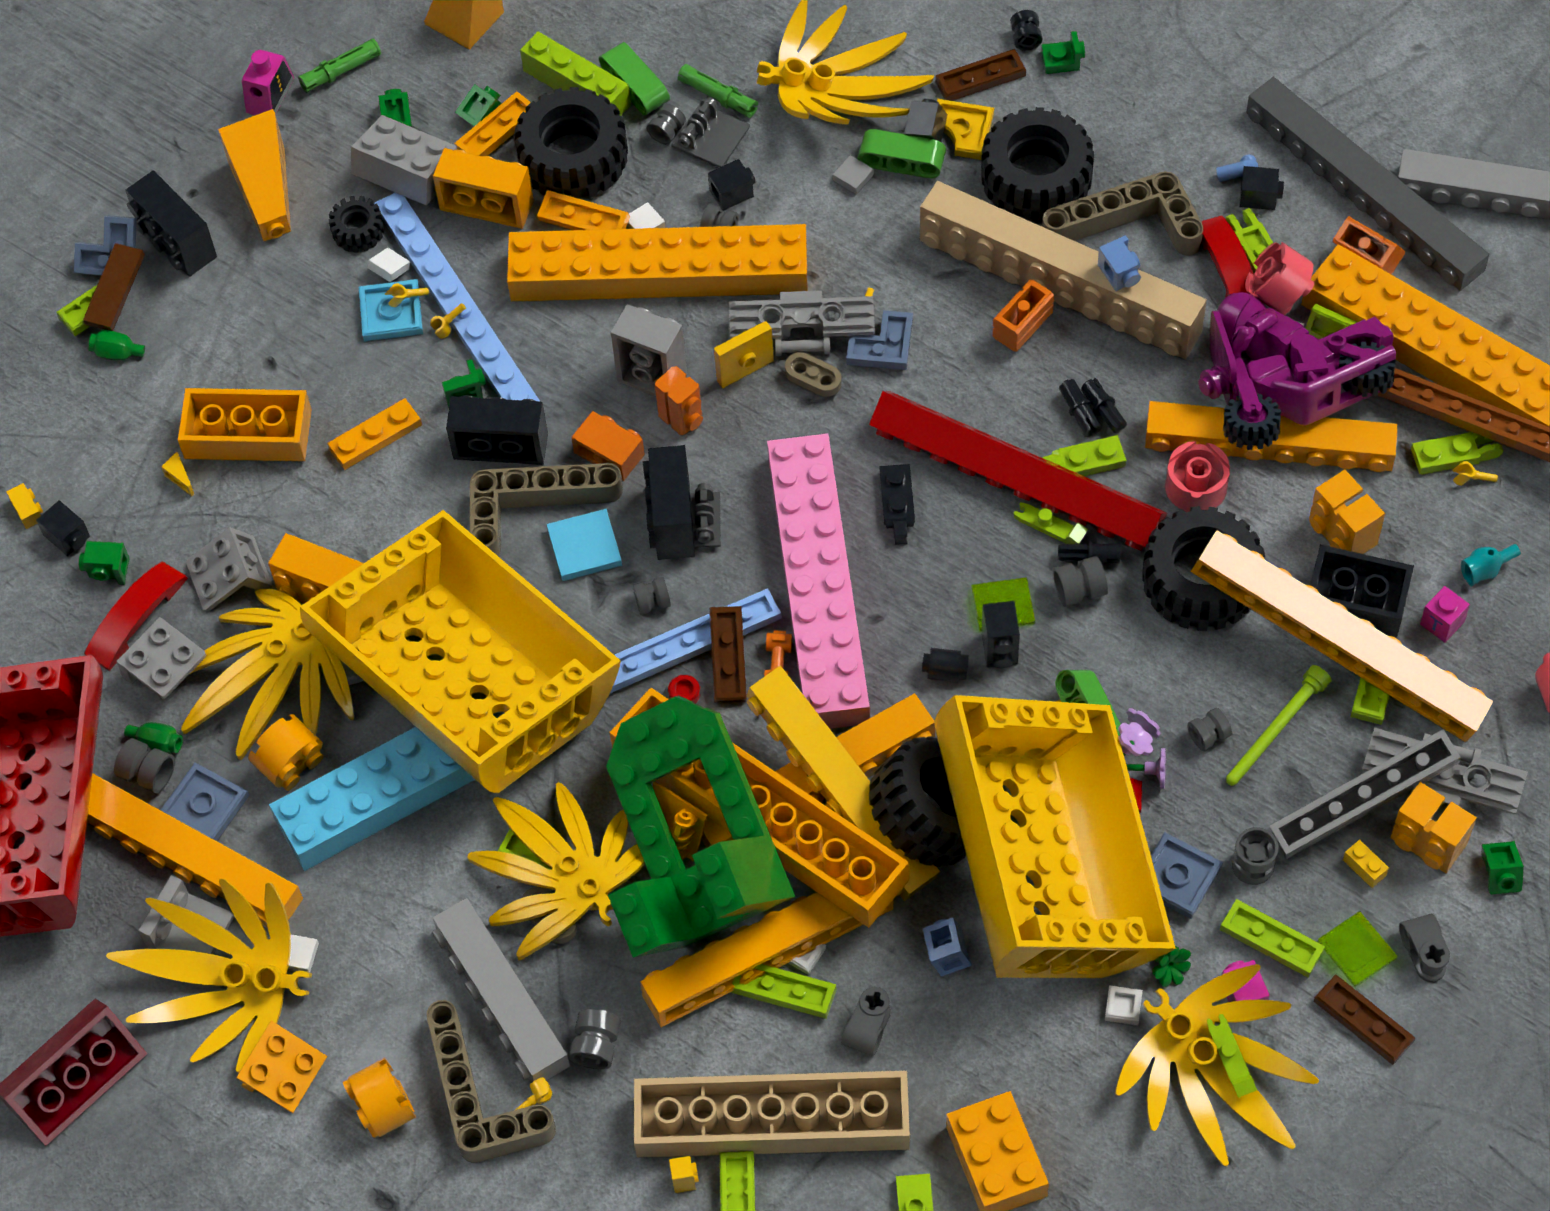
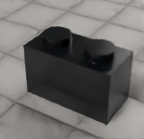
M1015 601L983 604L981 635L986 667L1003 669L1018 664L1020 632Z

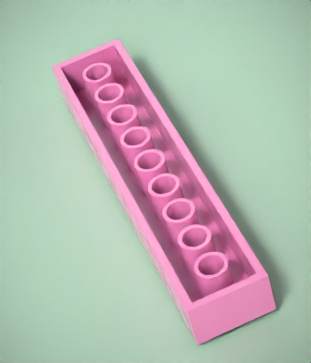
M827 433L767 441L768 460L801 692L829 729L857 726L870 718V705L829 435Z

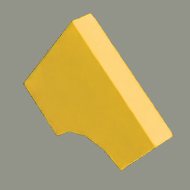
M937 99V102L948 114L944 133L951 138L955 146V156L981 160L982 147L985 136L991 129L994 108Z

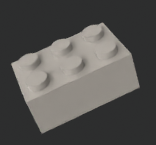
M381 115L351 146V174L427 205L437 195L433 174L444 148L457 150V146Z
M627 304L611 331L617 381L656 396L655 381L671 367H679L687 376L683 328L674 319L662 318L652 314L645 308H636Z

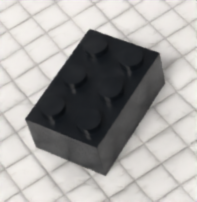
M154 170L125 189L129 200L127 207L134 217L137 218L136 229L142 235L146 233L150 237L151 243L158 252L164 251L168 255L170 263L176 270L182 269L190 277L217 258L207 223Z
M470 395L461 397L451 396L446 430L453 460L544 465L548 430L543 402L533 399L506 400L501 397L489 399L475 398Z
M685 445L648 448L649 461H643V471L646 484V519L650 549L656 548L658 560L695 557Z
M1320 544L1310 586L1316 588L1322 596L1330 601L1338 602L1345 606L1348 612L1359 619L1368 620L1377 630L1385 635L1397 638L1414 565Z

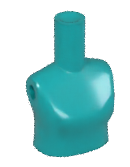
M1516 544L1501 551L1493 547L1477 548L1470 556L1461 561L1462 575L1471 587L1482 580L1493 579L1498 575L1502 564L1521 555L1520 549Z

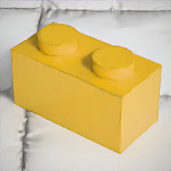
M24 483L6 491L25 528L28 529L38 524L36 520L41 516L43 510L39 502L34 503L33 499L36 497L31 488L27 489Z
M1360 839L1345 851L1343 861L1371 888L1387 876L1389 867Z
M690 1156L669 1159L675 1193L696 1190L695 1183L699 1182L696 1162L691 1163Z

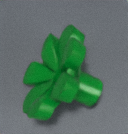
M1175 946L1176 949L1154 960L1159 965L1152 969V974L1156 979H1160L1159 983L1163 987H1168L1171 981L1176 985H1180L1184 981L1181 971L1187 972L1191 967V962L1187 961L1191 956L1189 950L1184 948L1179 950V947Z

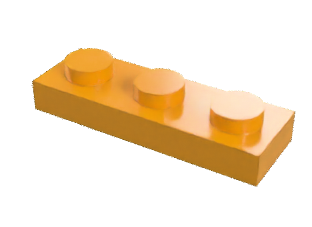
M516 91L454 143L457 146V150H463L478 156H488L514 134L520 114L526 112V107L531 102Z
M547 190L537 218L539 221L571 230L626 229L630 215L622 210Z
M404 398L327 444L342 468L346 470L422 426V421L407 399Z

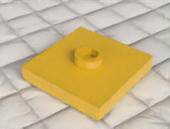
M767 321L714 347L716 377L722 389L774 361L772 328Z

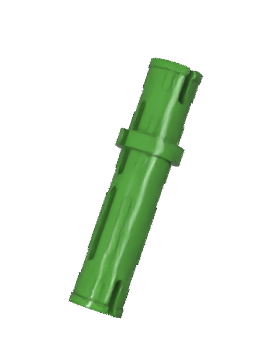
M371 38L334 59L320 62L318 67L299 75V83L302 89L308 93L326 82H334L336 77L380 56L381 49L376 40Z
M684 64L679 70V76L677 77L679 81L720 102L721 106L727 109L729 107L735 109L748 118H751L756 113L758 101L738 92V88L732 85L730 87L724 85L688 64Z

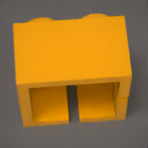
M1345 469L1315 488L1309 521L1314 531L1322 534L1329 541L1330 547L1364 554L1378 545L1385 512L1368 494L1362 496L1349 506L1345 505L1346 502L1363 492V488Z
M1419 782L1399 809L1390 838L1402 850L1411 851L1421 857L1430 868L1439 869L1447 873L1467 846L1477 817L1451 801L1437 821L1432 820L1431 818L1445 801V797Z

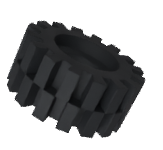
M349 196V202H346L345 198L340 200L341 206L335 204L333 206L334 212L330 211L329 213L330 219L328 220L333 240H336V244L339 247L343 245L344 250L348 252L350 247L353 248L354 253H359L360 247H363L364 251L369 250V244L375 247L377 245L376 239L381 241L382 233H384L385 229L377 203L374 205L373 200L370 198L366 202L365 196H359V200H355V196ZM354 219H365L368 221L365 226L359 229L346 228V224Z

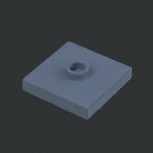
M194 763L160 810L217 841L245 803L249 793L238 785Z
M1164 832L1151 854L1163 903L1165 906L1192 919L1221 870L1223 862Z

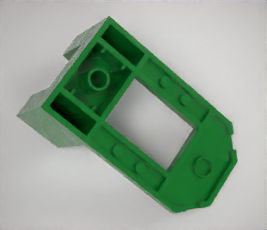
M675 696L622 722L606 767L651 877L650 880L637 881L608 894L632 957L685 948L794 898L795 894L721 714L712 709L694 704L692 701L681 696ZM700 759L733 840L718 842L693 854L692 858L695 865L686 869L651 783Z

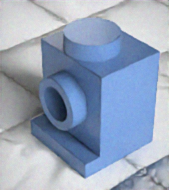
M1126 235L1099 247L1097 265L1115 291L1124 287H1132L1141 279L1138 273V268H1140L1139 259L1135 252L1128 250L1129 239Z
M954 918L941 919L933 925L923 928L930 962L941 976L972 966L971 960L968 957L962 928Z

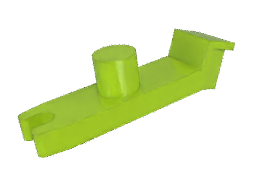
M1020 502L1019 508L1024 512L1014 511V518L1019 522L1065 544H1079L1088 531L1087 528L1078 522L1072 525L1053 516L1051 510L1046 508L1040 510L1030 504Z
M1220 1014L1218 1016L1220 1025L1215 1026L1212 1020L1208 1019L1207 1026L1217 1046V1051L1230 1082L1239 1098L1256 1091L1257 1088L1228 1021L1223 1014Z

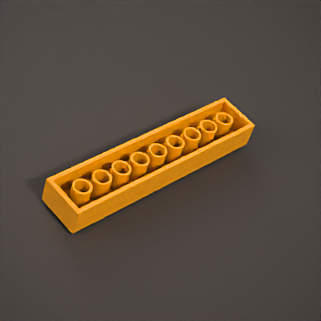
M806 224L509 232L507 284L510 300L514 302L780 295V292L808 291Z
M1337 244L1312 275L1311 280L1314 281V286L1308 295L1303 296L1302 306L1312 310L1313 306L1318 304L1357 322L1376 317L1383 325L1389 327L1393 333L1392 346L1396 350L1395 360L1438 385L1550 427V365L1339 244Z
M650 688L609 732L612 748L622 722L669 699L653 688ZM733 743L784 870L869 928L909 881V862ZM700 759L656 780L668 790L706 813L710 819L729 831Z

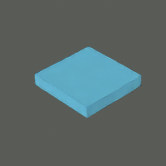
M418 279L358 287L364 342L423 334L420 296L405 298L397 307H391L388 302L394 296L385 295L390 287L396 283L403 285L406 289H418Z
M607 509L547 524V530L562 581L622 566V560Z

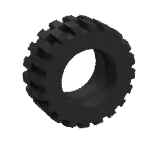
M570 87V90L562 91V88L553 90L554 93L550 95L545 93L539 96L536 103L532 101L526 107V112L520 114L517 120L518 125L515 127L514 132L518 163L528 166L531 187L536 190L539 188L540 193L543 195L549 190L578 199L584 196L592 198L598 195V191L602 190L604 192L612 186L611 181L616 182L622 175V170L626 167L628 146L624 119L620 116V111L615 104H610V100L601 94L596 96L595 91L589 89L579 91L578 87ZM569 134H581L595 140V143L588 149L576 154H559L547 148L554 140Z
M1036 107L1033 111H1028V108L1018 110L1016 115L1010 113L1004 116L1003 122H996L991 127V132L986 134L982 147L981 183L984 186L987 198L993 199L994 206L1001 209L1004 208L1006 211L1028 221L1038 219V222H1042L1043 215L1048 209L1086 197L1092 184L1094 151L1091 138L1087 135L1084 127L1080 124L1075 125L1076 120L1069 115L1064 117L1060 111L1054 109L1051 112L1044 111L1043 107ZM1040 154L1055 159L1062 167L1050 174L1030 175L1018 170L1012 163L1027 155Z
M1200 506L1190 507V512L1185 513L1184 510L1174 512L1172 519L1166 517L1159 522L1158 529H1154L1151 532L1148 544L1145 547L1142 581L1144 582L1146 597L1151 598V605L1157 612L1164 611L1163 618L1169 622L1177 620L1180 622L1179 626L1189 629L1190 625L1198 627V631H1207V628L1210 626H1214L1215 630L1225 628L1228 621L1231 624H1235L1242 619V613L1248 614L1251 611L1250 608L1211 584H1198L1186 579L1174 566L1176 561L1188 554L1202 553L1216 530L1222 534L1232 536L1238 544L1250 551L1258 552L1265 559L1264 548L1260 545V538L1256 532H1249L1250 525L1243 519L1237 521L1235 519L1236 515L1229 511H1226L1224 514L1218 512V508L1215 507L1201 510Z
M918 737L913 738L911 741H906L878 767L871 778L869 804L873 806L872 815L874 821L879 822V830L883 836L887 835L892 841L890 844L898 850L900 848L904 851V856L909 859H919L920 864L929 866L934 864L936 867L954 865L966 857V852L938 738ZM925 793L930 795L937 802L941 810H939L934 804H932V802L928 799Z

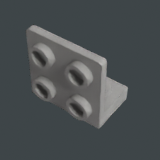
M231 527L186 561L203 610L206 611L212 610L243 585L255 590L269 589L272 586L254 536Z
M159 617L117 660V664L122 677L132 684L138 679L159 697L165 699L206 657V653L168 622Z
M172 875L157 898L158 900L198 913L225 929H228L234 919L232 912L189 894L183 880ZM151 908L138 930L145 945L151 949L188 950L213 954L216 948L180 929L153 908Z

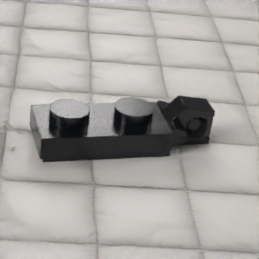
M910 464L879 466L884 525H886V529L894 528L895 545L907 544V527H914L915 523Z

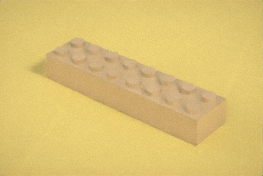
M907 1071L634 1079V1146L637 1158L719 1155V1152L754 1151V1154L910 1150Z

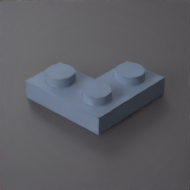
M104 216V244L75 243L74 273L102 275L115 243L136 248L137 218Z
M883 310L880 336H849L846 357L847 365L907 370L913 313Z

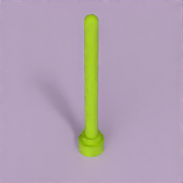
M1311 665L1304 673L1303 686L1226 776L1228 785H1236L1310 696L1323 692L1331 683V677L1324 669L1317 665Z

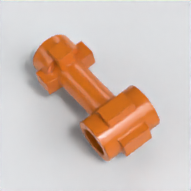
M779 630L767 633L766 652H772L771 670H765L764 677L780 665L782 668L784 667L785 653L792 652V634H786V631Z

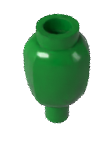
M101 330L98 334H91L88 350L95 352L97 357L126 360L131 355L144 357L145 345L133 344L130 337L125 334Z
M148 722L140 727L128 724L124 730L125 737L147 744L151 750L156 748L169 754L172 752L178 753L183 744V736L177 734L174 727L162 723Z

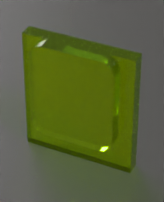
M1027 577L971 585L979 631H982L983 604L1015 601L1018 626L1035 624Z
M1361 911L1327 932L1317 941L1325 946V952L1354 987L1395 961L1398 957Z

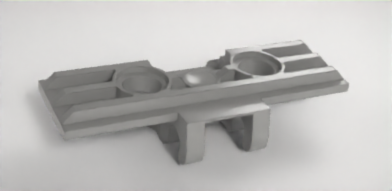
M822 291L780 292V300L729 301L730 339L765 322L763 318L767 314L774 313L780 317L776 323H768L772 328V339H775L776 356H782V353L824 352V355L830 354V336L875 334L873 296L822 298ZM829 311H835L840 314V318L836 321H828L823 316ZM798 327H811L814 329L815 336L824 338L822 340L782 341V339L791 337V329Z
M1374 728L1362 770L1369 771L1421 741ZM1425 733V734H1424V737H1423V740L1426 739V738H1428V737L1431 736V735ZM1453 745L1460 755V760L1469 762L1471 765L1465 767L1457 764L1423 783L1444 796V803L1450 804L1452 801L1459 806L1460 800L1463 799L1516 815L1528 772L1480 758L1482 749L1475 748L1474 751ZM1475 774H1480L1485 777L1486 784L1476 788L1471 786L1468 780L1474 779Z

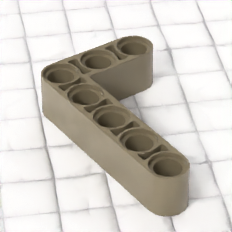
M1168 171L1159 172L1050 208L1044 213L1042 227L1076 241L1158 214L1175 249L1180 254L1186 256L1194 255L1200 250L1203 234L1202 222L1181 182L1175 174Z
M601 463L477 471L470 480V533L481 542L491 541L485 546L499 556L501 552V508L615 502L623 494L620 469L614 464ZM608 481L613 482L612 484H608V485L603 484V483L608 482ZM576 483H583L580 486H572ZM548 484H549V485H552V486H550V487H548V488H543V487H542V486L548 485ZM515 486H521L519 489H511ZM483 488H490L487 491H480ZM490 514L489 517L481 518L482 515Z
M447 1000L433 1002L427 1010V1021L456 1142L462 1157L468 1162L478 1163L549 1143L556 1134V1126L553 1115L546 1106L532 1105L483 1118L456 1008ZM447 1015L451 1017L445 1024L436 1023L437 1019L441 1016ZM449 1046L459 1047L454 1054L447 1055L443 1053ZM457 1076L466 1077V1080L460 1085L450 1084ZM464 1107L474 1108L473 1112L468 1116L462 1117L458 1115V1112ZM537 1120L548 1122L541 1130L531 1128L532 1124ZM504 1129L515 1131L507 1139L498 1137L499 1133ZM471 1138L481 1139V1143L474 1148L465 1146L466 1142Z

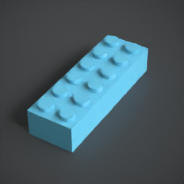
M414 727L269 804L277 825L301 867L306 871L475 779L417 727Z

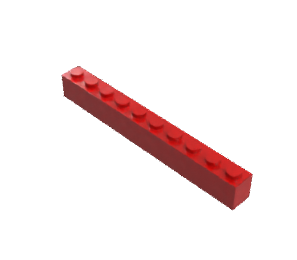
M882 391L869 423L870 426L877 428L876 434L881 437L893 440L895 436L904 440L903 446L908 449L920 452L922 448L931 452L930 458L943 464H947L948 461L954 462L959 465L957 470L967 475L975 476L976 473L987 477L985 482L994 487L1002 489L1003 485L1014 489L1013 495L1021 499L1030 501L1031 497L1042 501V508L1049 509L1054 513H1058L1060 509L1070 514L1069 520L1086 526L1087 522L1098 526V533L1110 538H1114L1115 534L1126 539V545L1140 551L1148 544L1151 532L1154 529H1158L1159 522L1166 518L1167 515L1165 511L891 391Z

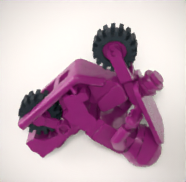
M1245 292L1233 293L1223 299L1217 310L1211 311L1210 354L1214 366L1211 370L1206 369L1200 373L1198 385L1201 392L1211 399H1217L1221 394L1224 395L1227 405L1224 409L1223 431L1225 438L1229 437L1228 441L1231 444L1237 441L1236 447L1239 448L1247 445V450H1252V447L1256 445L1258 450L1263 449L1264 443L1269 447L1272 445V440L1276 441L1278 439L1281 416L1299 425L1306 426L1370 396H1378L1379 392L1382 394L1386 393L1387 389H1390L1394 383L1396 350L1392 346L1393 333L1389 327L1383 325L1376 317H1372L1318 340L1316 337L1309 335V331L1300 323L1272 308L1266 309L1263 303L1254 295ZM1244 350L1253 360L1247 364V369L1244 361L1241 359V352ZM1341 385H1343V389L1346 392L1341 393Z

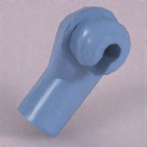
M1248 154L1244 155L1240 162L1217 167L1219 181L1242 177L1244 166L1258 167L1256 158Z

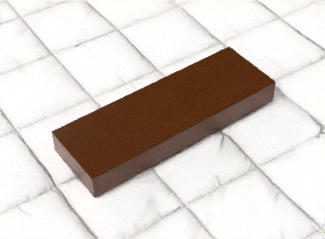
M1012 49L935 75V82L944 100L954 101L1025 77L1026 69L1016 50Z
M115 243L83 318L85 325L109 331L114 330L145 256L143 250Z
M710 607L714 703L746 701L742 607Z
M1336 974L1314 998L1313 1002L1392 1065L1397 1062L1415 1041V1037Z

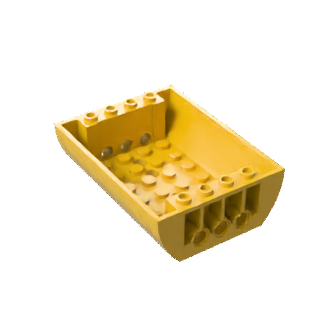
M444 510L300 606L302 623L315 638L485 789L493 793H500L593 723L612 690L621 662L620 659ZM415 635L420 637L421 640L409 642L406 640V637ZM432 654H437L442 656L443 659L440 661H431L427 657ZM480 692L487 697L485 699H474L471 695ZM496 712H505L498 718L493 716Z
M954 695L937 713L934 726L996 977L1104 978L1146 964L1176 949L1121 743L1118 739L1119 736L1111 706ZM1003 785H1005L1010 790L1011 795L1008 792L1004 791ZM1010 815L1014 816L1017 819L1018 824L1011 820ZM1026 876L1033 881L1034 886L1027 882ZM1034 907H1036L1042 915L1035 914Z

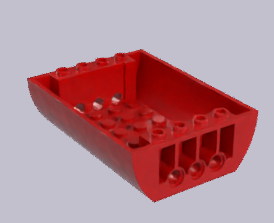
M92 655L0 667V937L70 929L76 920L103 686L102 669ZM36 749L35 754L29 760L24 761L25 755L30 750ZM32 778L31 784L26 789L21 790L22 783L26 779ZM25 836L24 843L19 848L14 849L15 841ZM21 866L18 873H11L14 868Z

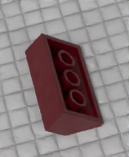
M95 998L0 1083V1099L42 1144L47 1146L148 1053L111 1009Z

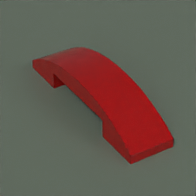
M1222 215L1201 221L1203 225L1201 244L1204 250L1208 249L1226 289L1225 297L1233 293H1248L1245 288L1246 279L1249 272L1253 275L1254 273L1234 230Z
M163 561L149 569L127 589L105 616L89 642L84 653L85 656L92 655L100 666L110 671L117 663V660L129 649L127 641L163 599L168 602L186 582L187 576Z

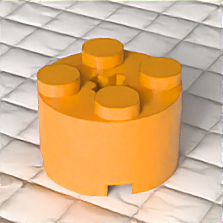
M294 714L289 715L291 719L289 721L282 717L273 723L256 741L260 746L256 754L251 750L248 756V760L277 788L283 787L286 791L291 790L297 785L300 780L298 775L307 767L309 769L315 768L324 756L320 752L322 741Z
M385 1057L343 1081L344 1088L350 1099H354L359 1108L356 1112L365 1129L368 1128L373 1138L381 1137L416 1118V1115L413 1113L415 1112L400 1080L392 1076L391 1072L394 1070Z

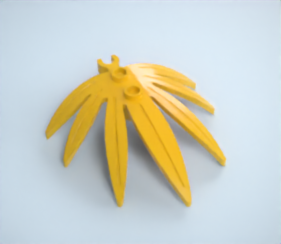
M808 0L800 1L787 25L778 53L777 67L768 62L761 61L756 70L759 73L757 84L764 86L771 83L778 84V99L782 108L787 113L802 119H808L811 114L824 121L837 124H849L850 119L838 116L826 108L860 117L883 118L908 115L910 108L882 107L851 100L879 99L907 93L932 83L934 75L837 76L858 71L883 59L904 43L907 36L906 32L854 48L816 64H810L826 50L834 39L846 14L847 6L843 5L825 20L798 53L797 51L805 30Z
M258 589L255 591L257 599L273 610L244 608L219 616V621L224 623L272 627L244 632L212 645L204 650L206 657L191 672H196L255 648L228 667L206 689L181 727L183 734H187L215 715L260 681L271 670H274L258 691L247 712L236 748L238 760L244 758L268 724L285 695L299 665H303L300 677V706L303 723L315 735L317 734L321 707L319 666H322L327 685L336 702L348 719L354 720L351 692L340 659L305 628L300 615L301 604L290 595L274 589Z
M556 783L558 808L565 829L576 850H572L564 838L534 812L503 798L495 797L493 799L497 811L512 832L532 853L552 868L548 870L527 858L500 851L470 852L467 856L468 861L499 876L524 884L555 890V893L536 894L520 898L505 905L490 916L489 924L493 927L520 923L550 914L536 924L522 941L516 953L519 961L556 939L576 923L588 910L598 909L602 923L608 927L612 925L611 918L607 915V912L613 910L607 894L630 879L645 865L638 844L628 849L616 862L628 833L629 822L624 810L617 813L610 821L603 836L600 856L596 857L586 818L574 796L562 783Z
M219 879V884L237 922L254 944L253 949L227 929L198 913L169 902L146 898L145 902L177 927L200 941L231 954L232 958L176 949L116 951L107 953L106 957L119 964L158 977L193 984L227 986V990L199 993L167 1001L128 1016L126 1022L160 1023L191 1019L226 1009L243 1001L245 1003L244 1007L219 1025L190 1058L191 1062H198L221 1050L236 1039L258 1016L248 1032L239 1054L236 1072H240L270 1021L278 1023L285 988L290 989L297 996L309 995L308 990H301L298 987V980L301 977L312 978V973L296 971L292 975L287 974L291 954V933L286 910L277 890L272 883L267 882L265 884L264 905L266 923L270 935L269 939L259 916L247 899L227 880Z
M1259 964L1242 967L1210 980L1188 995L1175 1009L1169 1005L1168 994L1163 989L1158 988L1155 992L1161 998L1160 1006L1154 1007L1148 1000H1145L1142 1005L1147 1012L1157 1014L1162 1021L1148 1031L1132 1049L1121 1069L1115 1089L1117 1096L1128 1091L1144 1074L1152 1057L1155 1058L1148 1080L1147 1114L1150 1129L1156 1131L1167 1101L1170 1063L1174 1062L1180 1088L1189 1113L1205 1143L1223 1166L1229 1165L1223 1136L1212 1105L1195 1073V1069L1199 1071L1216 1094L1250 1125L1289 1149L1296 1147L1285 1126L1258 1090L1238 1098L1207 1026L1208 1019H1211L1213 1024L1220 1022L1218 1018L1220 1014L1224 1015L1228 1023L1267 1018L1291 1008V1004L1288 1002L1274 1000H1240L1212 1006V1003L1228 997L1248 983L1260 970L1261 966ZM1233 1033L1245 1063L1285 1079L1308 1084L1319 1083V1079L1285 1055L1257 1041Z

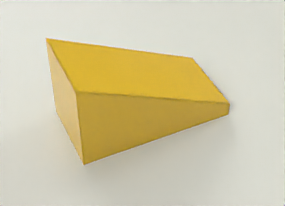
M176 452L161 468L165 477L190 496H193L194 491L179 454Z

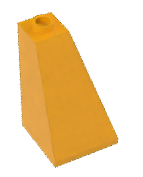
M433 0L424 22L428 27L470 50L504 13L502 0Z
M268 110L218 129L228 164L263 242L272 238H279L283 234L291 232L285 148L274 110Z

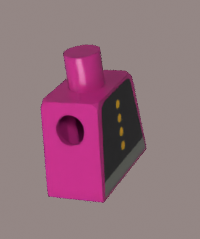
M261 49L252 54L251 62L242 78L246 113L258 115L273 109L276 115L294 80V76L284 56Z

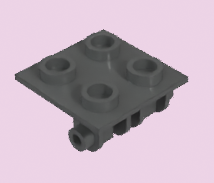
M708 97L701 101L671 146L715 166L722 167L750 128V124L718 111L716 108L717 102L713 98Z
M700 483L698 488L695 489V493H690L694 548L721 547L720 492H713L708 483Z

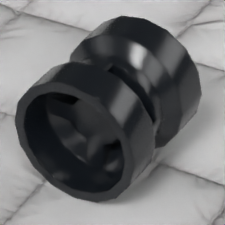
M1021 10L1012 15L1010 24L1014 32L1013 40L1016 48L1026 51L1040 46L1043 38L1041 30L1038 28L1039 17L1037 13L1032 10Z

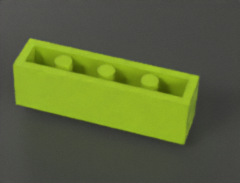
M539 31L520 49L523 71L553 89L562 88V91L570 90V87H578L579 91H585L586 89L595 91L596 96L601 94L610 100V104H615L620 111V116L631 106L629 84Z

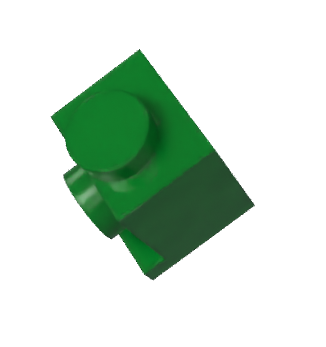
M87 541L85 552L79 556V570L86 571L89 578L107 581L109 579H116L118 585H125L130 558L124 543Z

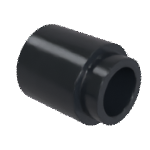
M931 647L930 654L924 653L922 672L928 673L927 679L949 682H958V679L966 680L969 655L961 654V651Z

